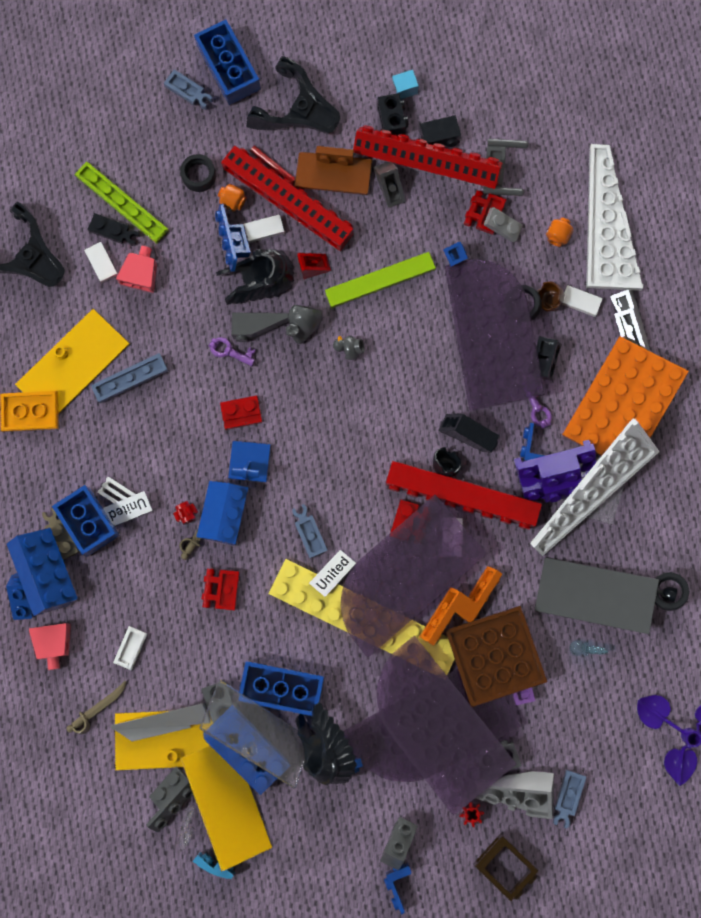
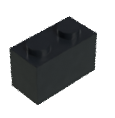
M456 115L420 123L419 132L421 139L426 140L428 144L434 145L438 143L447 147H454L460 143L461 133Z

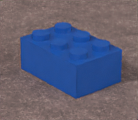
M86 485L52 506L83 556H90L120 536L97 498Z

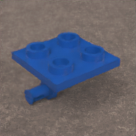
M233 441L228 479L267 483L271 444Z

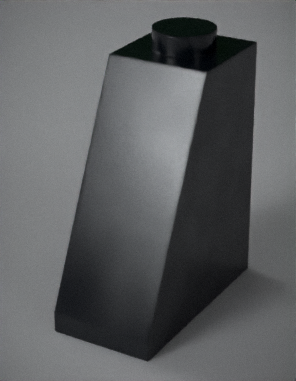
M446 414L438 430L479 451L492 453L497 447V440L500 436L465 414Z

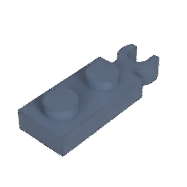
M175 69L164 82L166 88L192 105L199 102L202 109H207V105L203 103L205 100L213 101L211 95L203 94L205 92L203 87Z
M303 504V513L298 514L295 508L292 509V512L300 520L295 522V525L311 559L328 550L313 516H306L307 508Z
M569 770L565 771L554 809L559 811V814L555 815L553 824L557 825L559 819H564L563 827L566 829L569 827L570 821L568 816L569 814L575 816L586 776Z

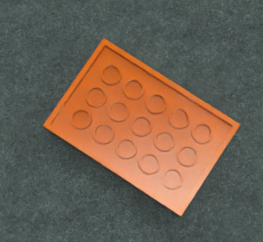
M619 336L562 435L583 446V441L590 440V443L594 444L596 454L599 456L605 453L633 418L639 422L649 438H651L689 371Z

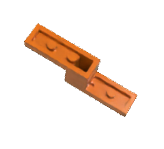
M487 566L468 597L450 587L419 637L434 646L441 638L442 632L451 622L454 614L467 622L474 621L484 603L489 599L492 590L499 583L502 573Z

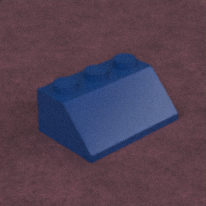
M209 481L196 537L234 546L238 536L248 487Z

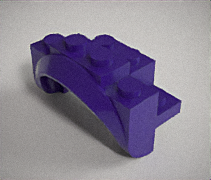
M590 440L583 441V446L531 460L522 462L521 458L514 459L524 499L537 500L542 498L545 499V502H557L568 498L597 462L594 444L590 443ZM539 474L540 479H537L533 476Z

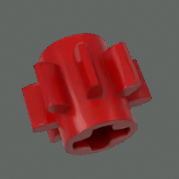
M185 501L175 506L176 512L173 515L177 522L182 521L183 525L196 519L194 514H197L198 511L195 504L190 505L188 501Z
M468 801V806L461 805L464 811L459 814V817H465L464 825L470 822L472 827H474L475 822L482 823L480 815H483L484 811H478L479 803L473 806L471 801ZM475 809L474 813L476 814V817H470L468 819L469 815L467 814V811H473Z

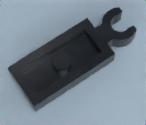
M94 213L87 229L91 233L120 244L127 240L131 246H136V242L132 241L131 237H140L137 231H128V225Z

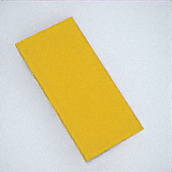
M92 309L15 385L22 392L58 391V412L60 413L129 343Z
M221 708L219 710V716H221L228 708ZM168 711L115 714V724ZM209 711L210 723L191 725L192 728L137 741H131L115 731L116 770L183 767L180 758L210 746L203 736V733L212 725Z
M211 746L180 758L221 871H225L272 848L249 784Z

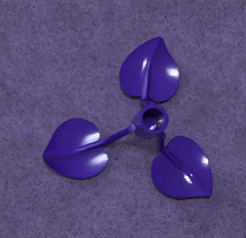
M659 695L642 697L637 702V712L640 720L652 729L660 728L664 721L681 732V739L686 743V745L681 747V750L677 748L671 749L664 758V767L667 773L681 786L689 780L697 766L696 753L685 749L695 748L701 744V705L695 711V718L699 721L696 723V731L692 728L683 730L666 719L670 714L671 708L669 702L664 697Z

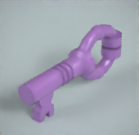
M223 337L213 338L209 344L210 351L216 357L231 356L251 367L255 363L252 355H254L256 350L253 349L252 351L250 347L244 355L234 350L229 340ZM219 342L227 345L223 353L215 350Z
M529 382L522 384V387L533 407L531 412L532 421L541 428L550 426L552 420L551 412L546 407L540 405L534 395L535 391L542 389L538 387L540 385L539 382L531 386ZM542 410L546 413L547 419L539 422L536 413Z

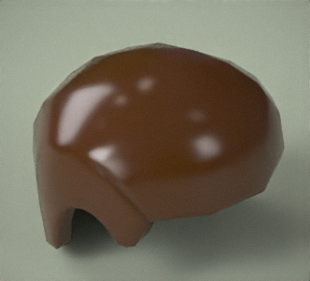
M552 281L544 282L543 286L537 290L542 300L541 309L549 312L555 311L562 306L565 294L563 289Z

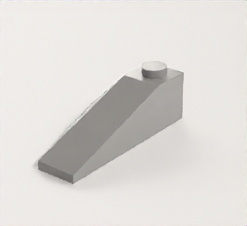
M532 771L470 782L472 798L493 805L500 802L506 804L508 809L512 811L516 807L525 810L526 815L531 817L553 819L554 773Z

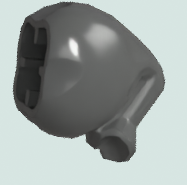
M294 304L288 313L290 325L286 327V335L291 336L297 344L303 343L319 327L323 316L322 311Z

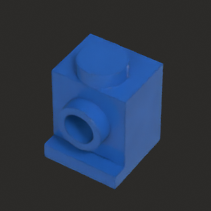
M461 241L443 249L450 266L468 259L467 252Z

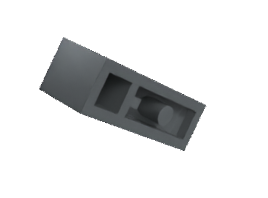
M232 313L231 335L237 342H247V339L252 340L289 323L288 313Z

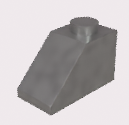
M392 162L375 166L374 170L388 208L406 202L396 166Z

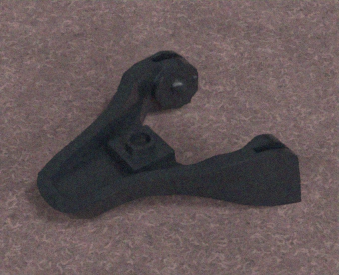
M281 56L275 67L276 71L284 77L296 78L300 93L290 112L284 117L270 116L262 108L253 106L247 116L246 127L256 130L306 127L325 134L333 132L340 122L338 110L318 93L310 82L306 71L299 64L288 57Z
M17 201L9 211L16 220L30 224L31 236L28 244L26 243L16 254L15 259L9 263L0 264V273L27 276L47 287H53L63 278L65 268L47 248L42 239L38 223L32 213L24 204Z

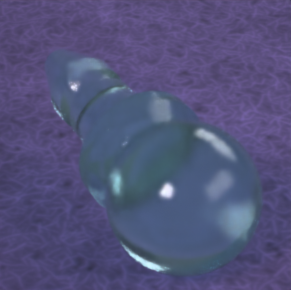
M579 640L573 641L569 647L570 652L575 656L582 654L587 656L588 653L598 655L608 653L607 649L589 646L588 642L583 643Z

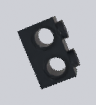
M399 93L377 97L382 130L390 131L392 135L396 136L399 134L405 135L409 123L407 116L404 117L403 115L405 104L403 99L400 100ZM393 105L396 108L389 109L388 106ZM397 122L399 125L393 126L391 123Z
M539 336L529 373L533 377L552 381L562 344L558 340Z

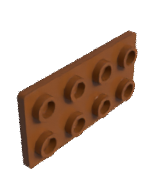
M317 146L316 153L299 152L295 187L367 195L372 160L354 158V150Z

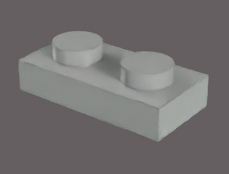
M495 207L489 209L484 222V226L511 242L517 241L522 228L521 223Z

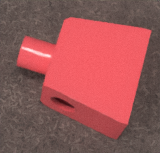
M141 246L139 255L134 253L128 254L116 278L120 285L154 293L157 263L155 259L150 258L151 248Z
M64 623L29 628L36 658L47 659L48 670L60 669L59 657L69 656L71 624Z

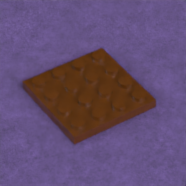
M521 606L445 630L471 707L547 683Z

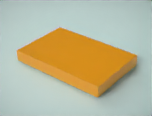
M58 391L0 394L2 432L59 429Z

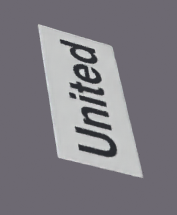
M143 491L104 507L103 510L112 524L116 526L152 511V508Z
M339 550L309 584L326 597L356 563Z

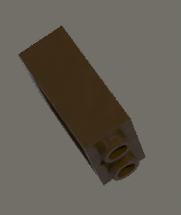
M501 833L473 863L511 902L513 899L517 900L524 892L523 888L527 884H532L538 876L536 874L538 872L537 868ZM504 846L529 868L528 872L510 892L485 869Z

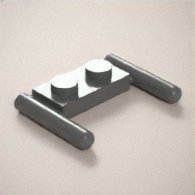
M488 139L486 159L488 157L497 158L503 165L497 187L493 189L484 186L483 194L524 195L523 189L504 188L503 176L506 147L528 148V141Z

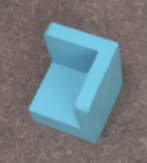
M413 70L392 77L396 93H399L400 99L418 94L419 85Z

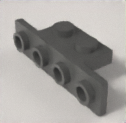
M176 766L149 796L159 808V811L150 819L146 826L156 832L163 829L173 815L180 811L182 805L194 795L186 774L179 767Z

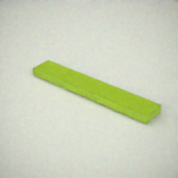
M87 161L74 174L156 244L169 231L167 227Z
M426 252L325 290V294L332 309L435 271L436 267L430 253Z

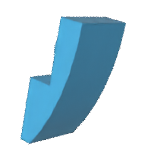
M200 852L193 860L203 870L222 878L232 879L236 873L233 870L234 866L221 871L219 863L214 865L213 858L207 853L202 854Z

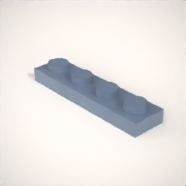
M158 353L91 385L98 402L102 403L168 372V369L161 354Z

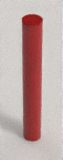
M255 145L251 148L250 151L274 169L281 177L288 179L293 184L295 183L296 178Z

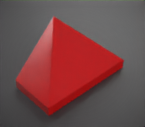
M297 254L303 279L331 271L326 254Z

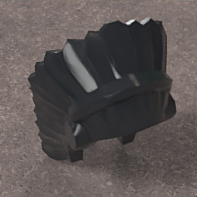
M275 249L255 250L252 256L236 264L235 271H241L245 285L236 287L225 298L226 304L246 303L248 300H262L265 297L270 299L272 296L279 297L280 293H286V290L291 288V283L294 281V265L283 251ZM230 267L217 271L216 275L221 276L231 273Z
M318 702L313 706L310 727L303 714H299L296 717L297 734L302 741L305 752L303 768L321 784L348 783L352 775L355 774L354 768L357 766L353 747L349 745V740L344 737V731L340 730L339 724L334 723V718L329 717L328 711L324 710L323 705Z

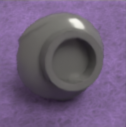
M338 336V339L333 342V348L338 352L344 350L345 358L348 360L357 359L359 354L365 351L364 342L361 338L356 339L353 336H348L343 340L341 336Z

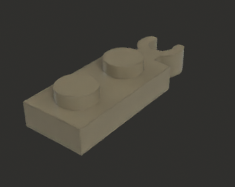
M51 508L53 511L52 517H48L45 512L42 513V516L50 523L45 528H51L64 561L80 553L60 519H57L58 516L54 509Z

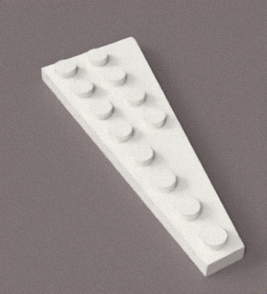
M590 145L586 288L642 291L643 284L639 274L640 270L637 266L636 253L631 241V232L622 204L623 199L618 187V178H616L610 145Z
M633 418L532 540L530 544L542 556L660 452L639 422Z

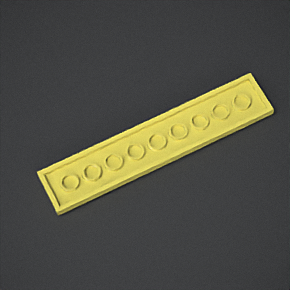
M285 559L271 587L270 595L444 680L446 679L455 659L446 636L441 634V638L433 646L419 637L426 626L339 584L324 597L309 584L317 575L316 573Z

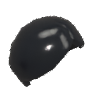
M446 447L437 449L433 456V469L436 473L453 477L460 471L462 466L461 459L456 455L455 451L448 452Z

